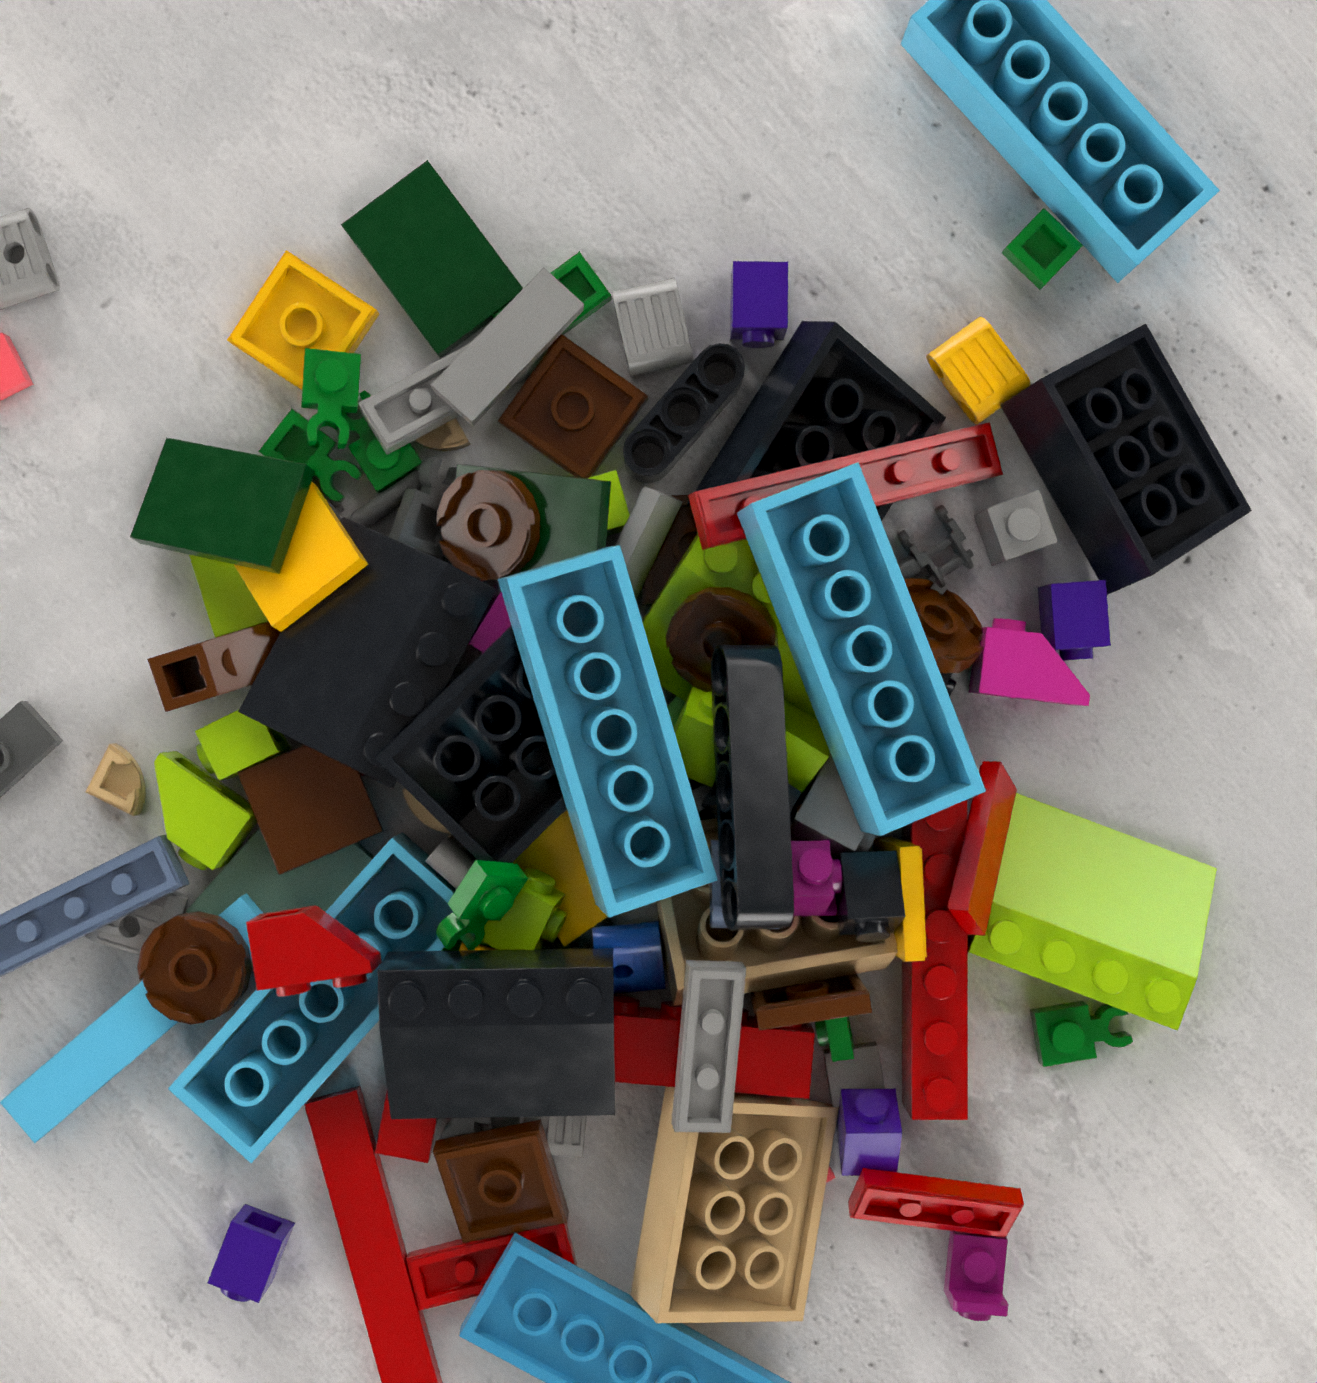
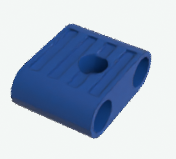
M659 921L593 927L594 949L613 948L614 994L666 989Z

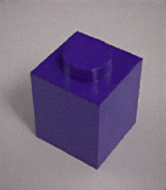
M733 261L731 271L730 340H742V346L747 348L773 347L775 340H784L788 329V262Z
M1106 580L1055 583L1038 587L1041 633L1055 651L1059 650V655L1063 661L1093 659V648L1111 646Z
M896 1088L841 1089L837 1138L842 1176H859L863 1168L897 1172L902 1127Z
M245 1204L230 1222L207 1283L220 1288L222 1294L232 1300L240 1302L252 1300L259 1303L273 1282L295 1223Z

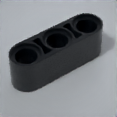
M722 343L709 345L629 434L624 443L623 457L626 470L632 478L642 483H653L665 477L737 395L742 385L745 364L742 355L736 348ZM724 362L731 367L735 377L728 384L715 385L705 377L704 370L711 363ZM681 402L689 403L697 409L699 418L691 426H677L668 416L671 407ZM653 443L659 446L664 455L660 464L649 469L638 466L632 456L639 445Z

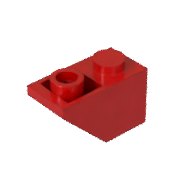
M316 905L263 913L246 922L257 991L275 988L278 997L291 996L310 991V982L332 979L333 987L335 988L358 985L368 981L367 973H372L382 963L380 951Z

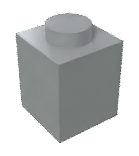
M1040 490L986 508L974 515L992 566L1058 542Z

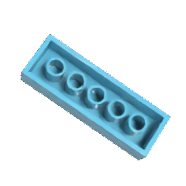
M929 0L910 17L901 46L1117 283L1220 191L1047 0Z
M859 462L751 503L737 512L860 830L882 836L986 792Z
M620 545L605 547L498 579L595 904L610 918L717 881L712 858Z
M401 832L386 843L328 908L326 913L380 951L381 961L383 962L387 952L441 951L444 945L436 935V929L446 916L453 913L447 903L456 889L425 862L429 855L406 834ZM380 965L372 973H367L368 981L348 987L335 988L333 987L332 979L310 982V991L283 997L276 995L275 988L259 991L256 989L171 1084L168 1090L245 1159L252 1163L379 1021L378 969Z

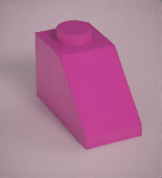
M993 618L992 627L982 628L983 636L980 646L983 647V650L971 666L968 693L1072 706H1089L1090 694L1042 633L1026 632L1025 621Z

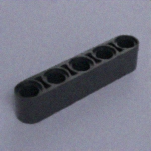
M717 645L714 648L711 660V691L722 914L727 928L731 931L785 928L790 926L793 919L794 890L781 656L776 645Z

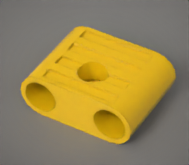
M981 316L926 356L936 376L964 414L975 425H978L999 410L1002 403L1031 385L1030 379L991 324Z

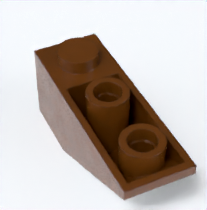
M267 622L147 659L165 712L253 685L280 631Z

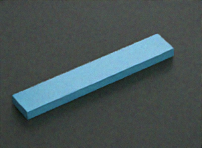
M246 893L218 916L238 929L249 947L252 960L246 922L259 914H263V912ZM143 980L0 1101L1 1105L34 1143L43 1138L178 1023V1021L168 1019L152 1007L145 996L148 992L144 987Z

